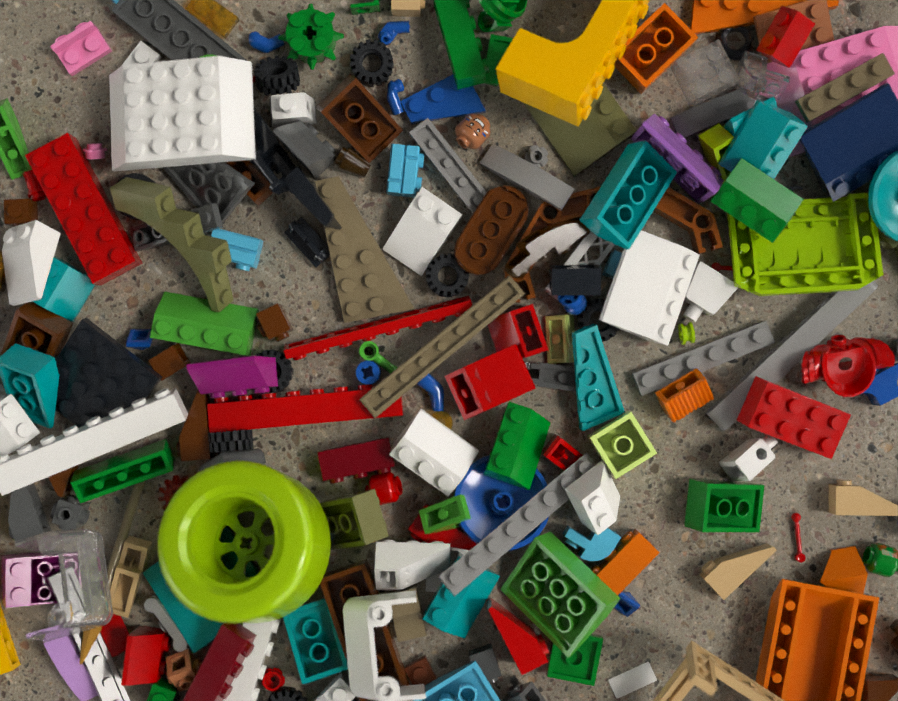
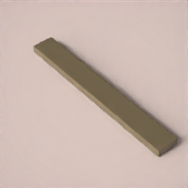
M509 275L359 400L376 418L525 294L524 291Z

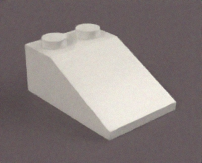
M422 187L382 250L422 276L428 268V264L435 258L461 220L462 214Z
M37 220L9 228L3 237L2 256L9 304L12 306L42 298L61 234Z

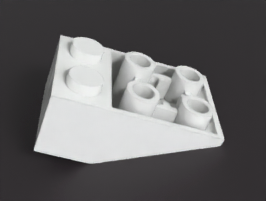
M393 540L376 542L374 568L376 590H402L449 568L450 544H445L441 541L420 543L415 540L408 542H395Z

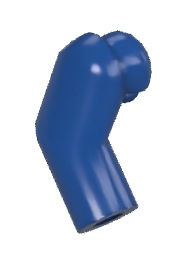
M409 21L387 22L378 34L380 43L383 42L389 45L398 33H410Z
M254 31L248 36L250 46L262 53H269L285 45L284 41L278 39L280 34L268 39L260 35L259 32Z

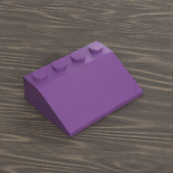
M653 114L640 126L631 140L634 143L646 140L677 171L673 180L698 204H701L719 190L724 181L720 177L721 173L714 166L709 167L703 161V155L696 149L692 150L680 133H674L669 128L670 125L665 118Z

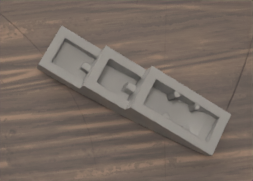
M495 144L491 145L480 162V165L518 189L522 188L539 200L543 199L560 211H562L575 190L548 172Z

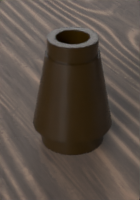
M342 147L334 162L335 165L339 166L338 169L362 176L363 178H365L371 167L352 149Z

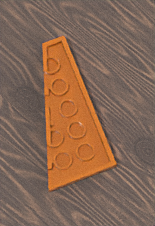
M693 0L690 29L698 35L706 32H718L721 29L732 27L738 28L754 25L753 16L805 0ZM827 0L828 10L836 9L839 0Z

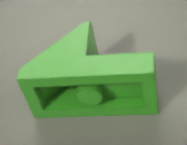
M457 495L419 510L425 534L458 528L459 523L471 519L465 495Z

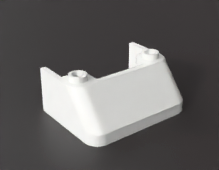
M416 590L352 597L345 602L343 618L351 692L356 697L374 701L426 699L425 684L399 686L397 680L393 677H378L373 627L385 626L390 622L392 618V605L417 602Z

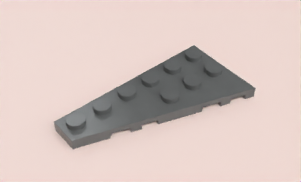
M225 162L162 167L197 208L211 203L218 204L222 225L255 184Z

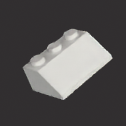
M420 409L393 442L389 455L446 496H449L466 475L479 450L426 411Z

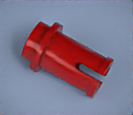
M33 170L24 172L23 177L29 190L28 198L35 202L46 199V195Z

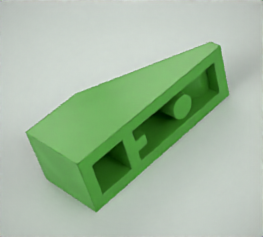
M8 98L0 100V157L13 180L22 177L24 172L32 170L25 157L29 151L18 119Z

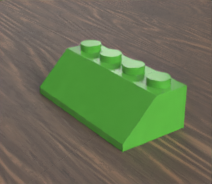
M164 292L154 314L150 338L250 356L258 318L256 314L259 312V309L229 304L218 313L211 311L208 299Z

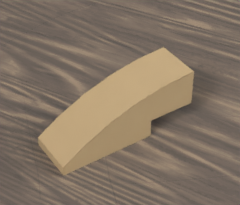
M130 535L125 540L119 564L115 569L105 612L126 618L129 617L152 546L151 541Z

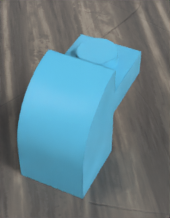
M568 525L563 531V535L567 538L565 542L576 549L581 546L582 548L578 555L587 561H599L609 556L621 538L619 534L609 528L599 535L591 531L588 538Z

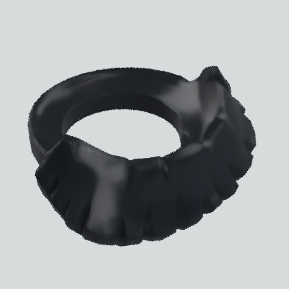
M743 26L724 29L721 34L716 35L714 40L716 52L726 59L729 58V60H746L754 50V47L751 45V34ZM730 32H739L745 38V44L738 50L728 47L726 37Z

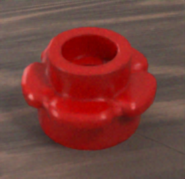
M276 667L266 669L263 680H261L263 687L269 691L279 690V687H282L285 683L282 670Z

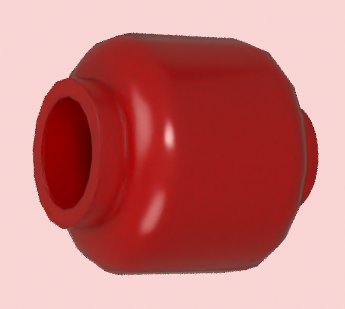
M392 472L372 475L368 485L365 486V491L375 489L380 505L397 502L399 496L403 493L399 476H395Z

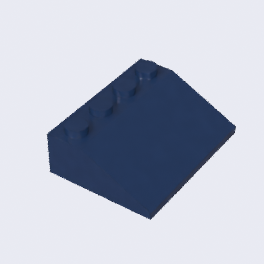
M888 83L805 130L800 138L821 189L833 202L871 181L882 162L898 151V99Z

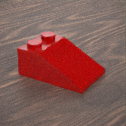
M491 597L487 599L488 610L521 675L547 663L546 654L550 652L541 634L536 635L533 628Z

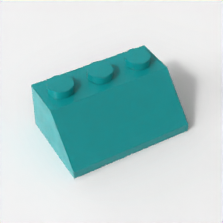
M757 99L718 164L732 172L741 158L775 179L808 126L793 113Z
M458 552L451 566L463 557L464 554ZM487 568L456 596H453L443 582H441L425 609L422 620L443 632L465 639L500 575Z

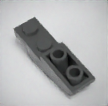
M211 203L190 210V212L199 213L204 235L209 234V231L223 227L218 204ZM147 223L130 228L135 252L171 244L162 234Z

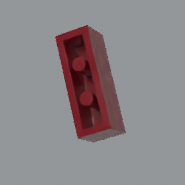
M390 437L317 452L323 481L329 480L330 484L344 481L343 477L353 475V479L368 476L367 472L376 470L377 474L390 472V467L395 466L394 458L389 455L392 447Z

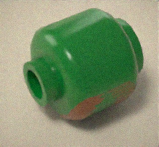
M873 543L864 550L862 562L868 572L883 577H891L895 572H898V550L882 543Z

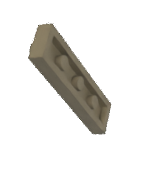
M881 53L801 97L795 103L804 120L808 123L890 78L895 73L884 53Z

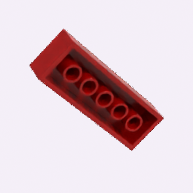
M66 133L25 155L92 284L101 286L143 264L138 253L135 252L134 246L90 162L85 158V153L76 137Z

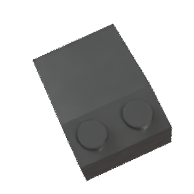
M300 120L277 127L273 131L283 146L316 179L336 160L333 154L336 150L327 140L322 143L316 137L319 133L310 123L305 125Z

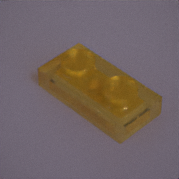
M191 0L185 8L190 14L225 39L239 21L236 15L215 0Z

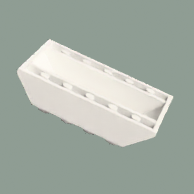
M212 56L122 65L109 75L112 171L256 159L251 61Z

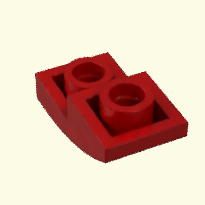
M103 611L105 615L102 618L100 633L113 658L125 652L127 636L130 633L122 616Z

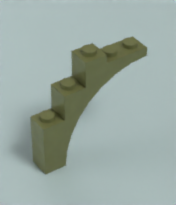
M126 177L110 188L116 210L130 214L150 225L162 234L185 258L206 293L211 311L219 313L234 300L226 266L232 262L227 240L204 235L199 213L177 209L170 186Z

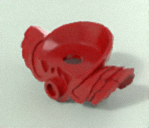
M834 335L826 344L817 345L804 353L801 363L802 383L806 384L821 380L826 382L827 386L835 394L842 397H855L870 387L875 378L876 369L894 366L895 356L890 347L881 340L863 337L849 340L844 335ZM849 357L851 361L839 363L842 358Z

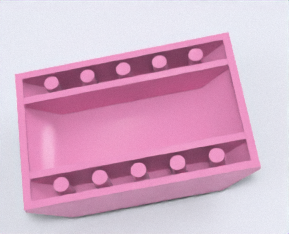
M882 26L801 50L790 68L774 62L762 66L770 98L774 96L777 107L793 113L808 126L807 129L885 83L890 84L898 99V26ZM884 53L895 73L893 76L806 123L795 103L796 100ZM800 140L789 157L805 153Z

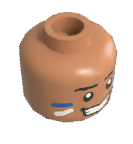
M470 113L465 116L455 127L457 143L465 149L467 147L470 149L479 148L490 136L489 121L479 113Z

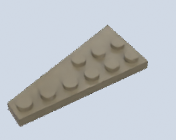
M340 177L315 181L317 192L342 227L340 230L324 226L344 323L415 309Z

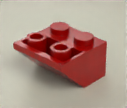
M533 304L499 315L487 325L496 352L516 344L523 359L549 350Z

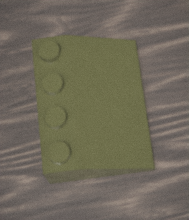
M604 83L602 84L603 90L597 100H593L590 105L592 108L586 120L583 119L579 127L523 103L574 177L630 139L637 131Z

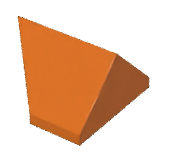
M856 546L831 549L830 557L820 580L824 586L864 594L868 573Z

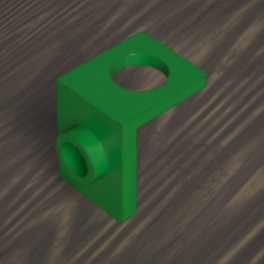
M379 0L350 4L352 15L380 12Z

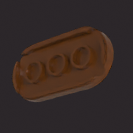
M512 186L495 187L483 197L455 244V258L459 266L466 272L474 275L487 274L493 271L505 256L528 217L526 199L518 189Z

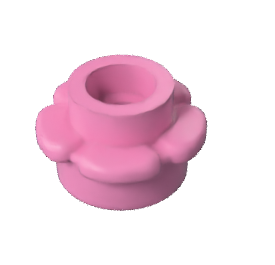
M89 143L83 151L85 152L86 159H104L107 148H102V143Z

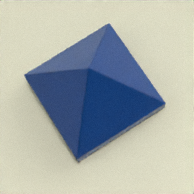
M130 329L126 347L142 351L149 348L153 339L150 338L151 329Z
M621 592L618 595L621 599L614 608L628 617L640 607V604L630 592Z

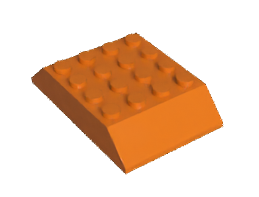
M781 579L770 599L755 682L784 701H861L879 597Z

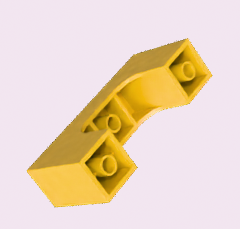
M602 0L583 34L567 43L552 42L519 28L496 67L500 92L579 127L581 121L588 118L592 108L590 105L593 100H597L603 90L602 84L605 79H610L612 76L615 61L617 58H622L628 38L632 39L637 30L636 24L639 19H644L650 0Z

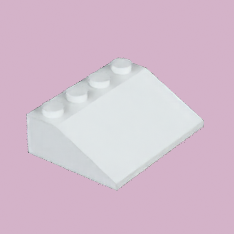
M641 230L631 248L623 249L599 320L647 341L668 346L700 254Z

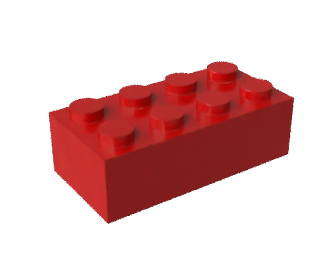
M755 376L736 421L754 430L832 459L851 414Z

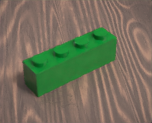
M433 0L457 90L485 83V77L489 73L486 59H481L482 44L480 37L475 38L473 31L476 30L475 19L473 15L469 16L467 8H470L469 0Z
M163 439L76 470L70 483L81 504L171 472L174 468L175 458L167 440Z

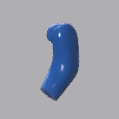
M428 374L417 385L428 393L432 411H443L444 388L432 375Z

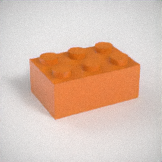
M664 3L636 30L632 39L628 38L622 58H617L614 63L615 68L642 94L695 43L698 37Z

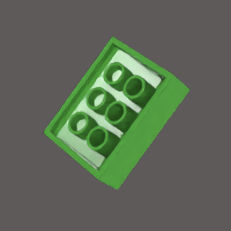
M552 532L534 538L500 589L568 658L576 652L605 620L621 599Z

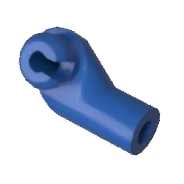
M400 79L396 81L391 80L387 87L386 97L392 115L404 112L397 94L404 91V86Z

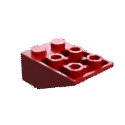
M516 344L445 376L464 420L536 389Z

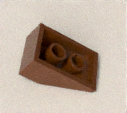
M351 74L316 106L323 116L368 163L375 159L404 131L357 78Z
M33 301L28 302L15 311L0 356L16 343L38 352L49 354L56 360L68 339L73 323Z

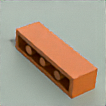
M636 529L633 532L628 531L621 538L620 541L622 543L609 556L604 558L605 560L599 566L595 565L590 569L617 595L660 553Z

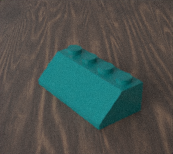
M646 140L628 144L580 218V221L596 236L626 250L630 249L677 174V171Z

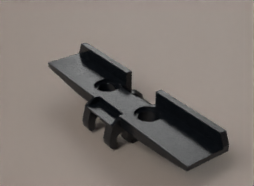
M254 107L255 143L258 150H255L256 159L249 160V162L256 165L270 184L269 189L271 192L277 195L288 191L291 192L325 227L340 230L342 227L335 219L333 212L301 169L295 167L288 154L280 145L278 138ZM273 171L277 174L282 173V177L278 179Z

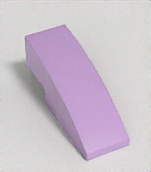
M70 630L43 643L57 670L80 701H87L98 696L84 662L83 664L79 663L80 653Z

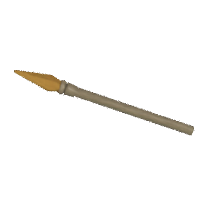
M145 481L134 484L98 597L95 599L93 609L90 611V617L84 624L80 664H83L102 629V618L105 615L103 611L106 609L115 569L119 564L123 545L128 537Z

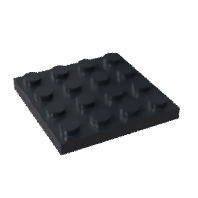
M86 317L80 321L55 360L59 372L55 410L79 428L86 425L85 422L93 417L100 416V418L109 416V412L118 407L126 409L132 406V402L143 397L147 400L163 376Z

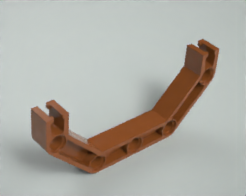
M601 186L573 193L562 211L546 201L543 202L521 240L550 224L580 219L591 203L590 197L596 195ZM668 187L653 212L688 231L694 252L698 254L706 252V249L702 247L700 236L703 233H707L712 244V247H710L711 251L722 248L723 245L713 213ZM544 209H554L556 217L554 219H547L543 214ZM697 217L705 219L706 226L704 229L696 225ZM518 247L515 248L509 261L521 252ZM504 270V271H503V274H504V279H505V278H507L509 275H508V274L506 273V271ZM530 271L520 278H513L516 283L522 281L525 283L529 294L526 295L527 300L536 298Z

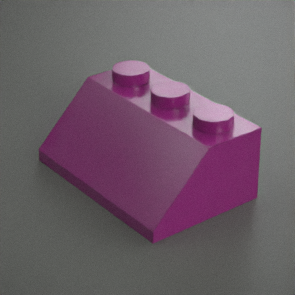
M250 356L187 364V371L200 394H210L211 398H223L227 392H232L233 396L247 395V390L252 389L255 390V393L270 392L269 387H278L275 357Z

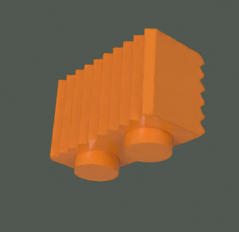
M697 368L655 392L663 411L672 422L683 419L686 415L692 413L693 410L703 407L710 400L714 399L706 378Z

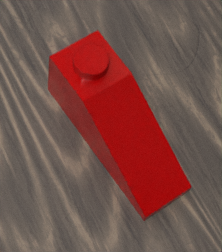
M425 503L422 509L429 507V505ZM418 513L409 526L410 536L420 543L423 540L427 543L441 541L445 544H450L452 548L471 550L477 545L460 527L425 534L420 513Z

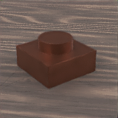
M426 655L404 667L412 685H426L437 679Z

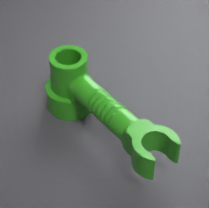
M367 341L360 346L359 355L362 359L374 361L390 374L398 368L379 354L378 346L374 342ZM365 347H370L372 349V354L370 356L365 355Z

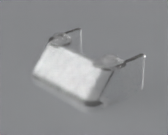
M91 529L49 531L15 541L16 547L35 552L40 551L43 555L50 557L59 556L65 601L53 606L49 611L48 628L27 633L26 639L48 642L109 623L113 616L103 539L99 532Z

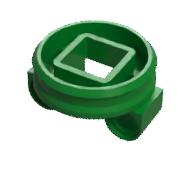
M478 0L484 9L479 14L478 25L484 32H503L512 27L511 22L524 14L527 0Z

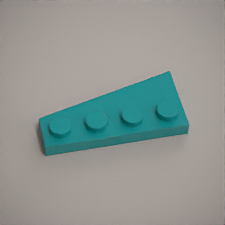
M591 324L572 332L578 421L581 431H585L625 413L596 324Z

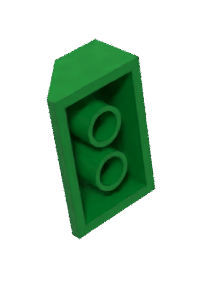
M741 158L711 202L773 243L804 199Z
M509 401L505 407L483 475L530 490L551 422L534 410Z

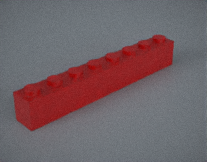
M372 384L358 385V390L348 391V386L333 388V393H324V389L310 390V395H300V391L286 392V397L278 398L276 393L262 394V399L256 400L252 399V395L238 396V401L229 402L228 397L215 398L214 403L207 404L209 432L374 418L373 415L359 399L372 389ZM402 396L376 418L403 416Z

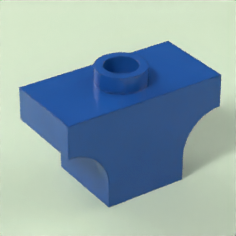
M895 363L892 367L876 369L875 378L870 387L862 393L869 398L872 405L881 406L898 397V363Z

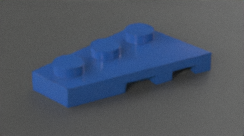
M453 75L400 101L411 124L422 123L427 118L430 121H436L449 117H462L470 113H486L474 87L471 86L457 90Z

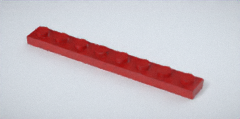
M468 295L285 344L284 354L286 359L300 360L305 358L308 353L316 352V354L328 352L331 347L338 345L339 348L348 347L353 344V341L360 339L363 342L375 339L376 335L383 333L385 335H393L398 333L401 328H419L423 325L422 323L428 321L438 323L444 321L446 316L454 314L455 317L461 316L472 307V302Z

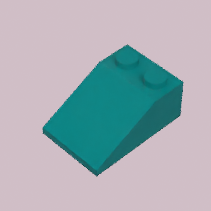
M15 343L0 356V377L5 392L14 396L33 423L51 429L54 426L59 384V372L55 358L49 354H44Z
M325 598L300 606L292 613L283 617L302 685L348 670V662L342 650Z

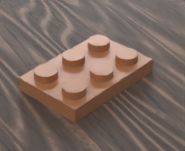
M805 0L786 6L799 11L815 23L801 50L834 41L827 0ZM779 9L753 16L759 44ZM761 54L763 64L773 62Z

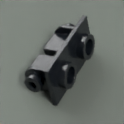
M302 217L288 225L289 228L284 233L316 268L330 256L328 245Z

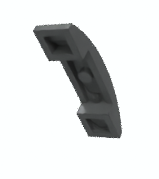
M760 83L702 103L671 117L670 120L675 132L680 133L686 138L718 123L730 120L752 108L757 99L764 102L766 98Z

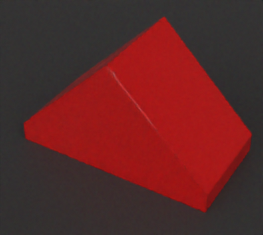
M556 434L553 435L541 452L564 471L583 456Z

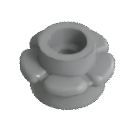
M534 145L528 149L529 151L525 154L526 161L537 167H544L547 164L548 152L544 147Z

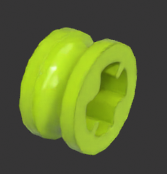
M687 322V325H683V323L678 324L681 344L684 345L687 341L695 343V331L692 322Z

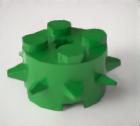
M309 4L305 10L286 15L289 20L286 32L279 35L278 39L287 42L291 49L287 59L292 58L294 61L299 58L304 63H308L310 70H314L315 64L325 61V58L333 61L336 59L333 52L336 41L344 38V34L334 31L332 25L335 17L334 12L325 14L315 10L313 4ZM309 34H315V36H313V39L308 40L307 36H309Z

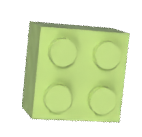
M626 411L587 435L597 454L605 462L609 473L615 479L657 454L630 411Z

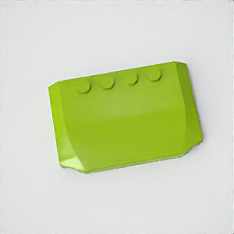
M869 193L849 194L847 197H841L834 202L830 198L804 199L773 243L727 213L734 286L758 296L857 291L883 276L878 227L870 214L868 205Z

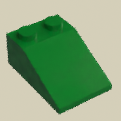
M689 479L684 526L700 532L760 533L765 485L712 479Z

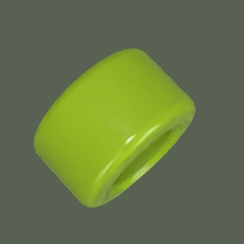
M229 461L215 464L188 479L169 502L162 517L158 533L159 563L166 583L173 594L196 614L224 623H265L292 613L302 606L316 591L326 572L330 557L331 538L328 521L320 503L312 492L293 477L269 466L251 461ZM253 511L255 514L253 525L244 528L239 520V515L244 512ZM271 518L275 534L265 536L261 528L265 521ZM225 526H229L236 533L231 543H222L220 541ZM249 539H250V540H253V541L250 543L251 546H252L251 549H250V548H247V547L249 546V542H248ZM268 545H275L269 561L264 556L265 550ZM234 551L238 556V562L232 570H229L222 561V557ZM256 560L261 572L257 576L247 577L245 575L247 563Z

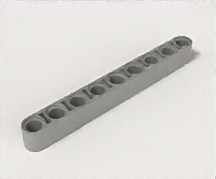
M873 281L857 291L832 292L707 410L706 414L722 431L728 429L736 422L755 376L776 384L802 360L806 351H810L869 297L877 289L878 284Z

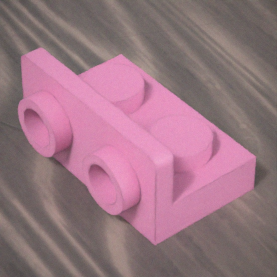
M91 21L80 23L73 32L58 37L55 43L50 46L71 76H74L112 52L98 27Z

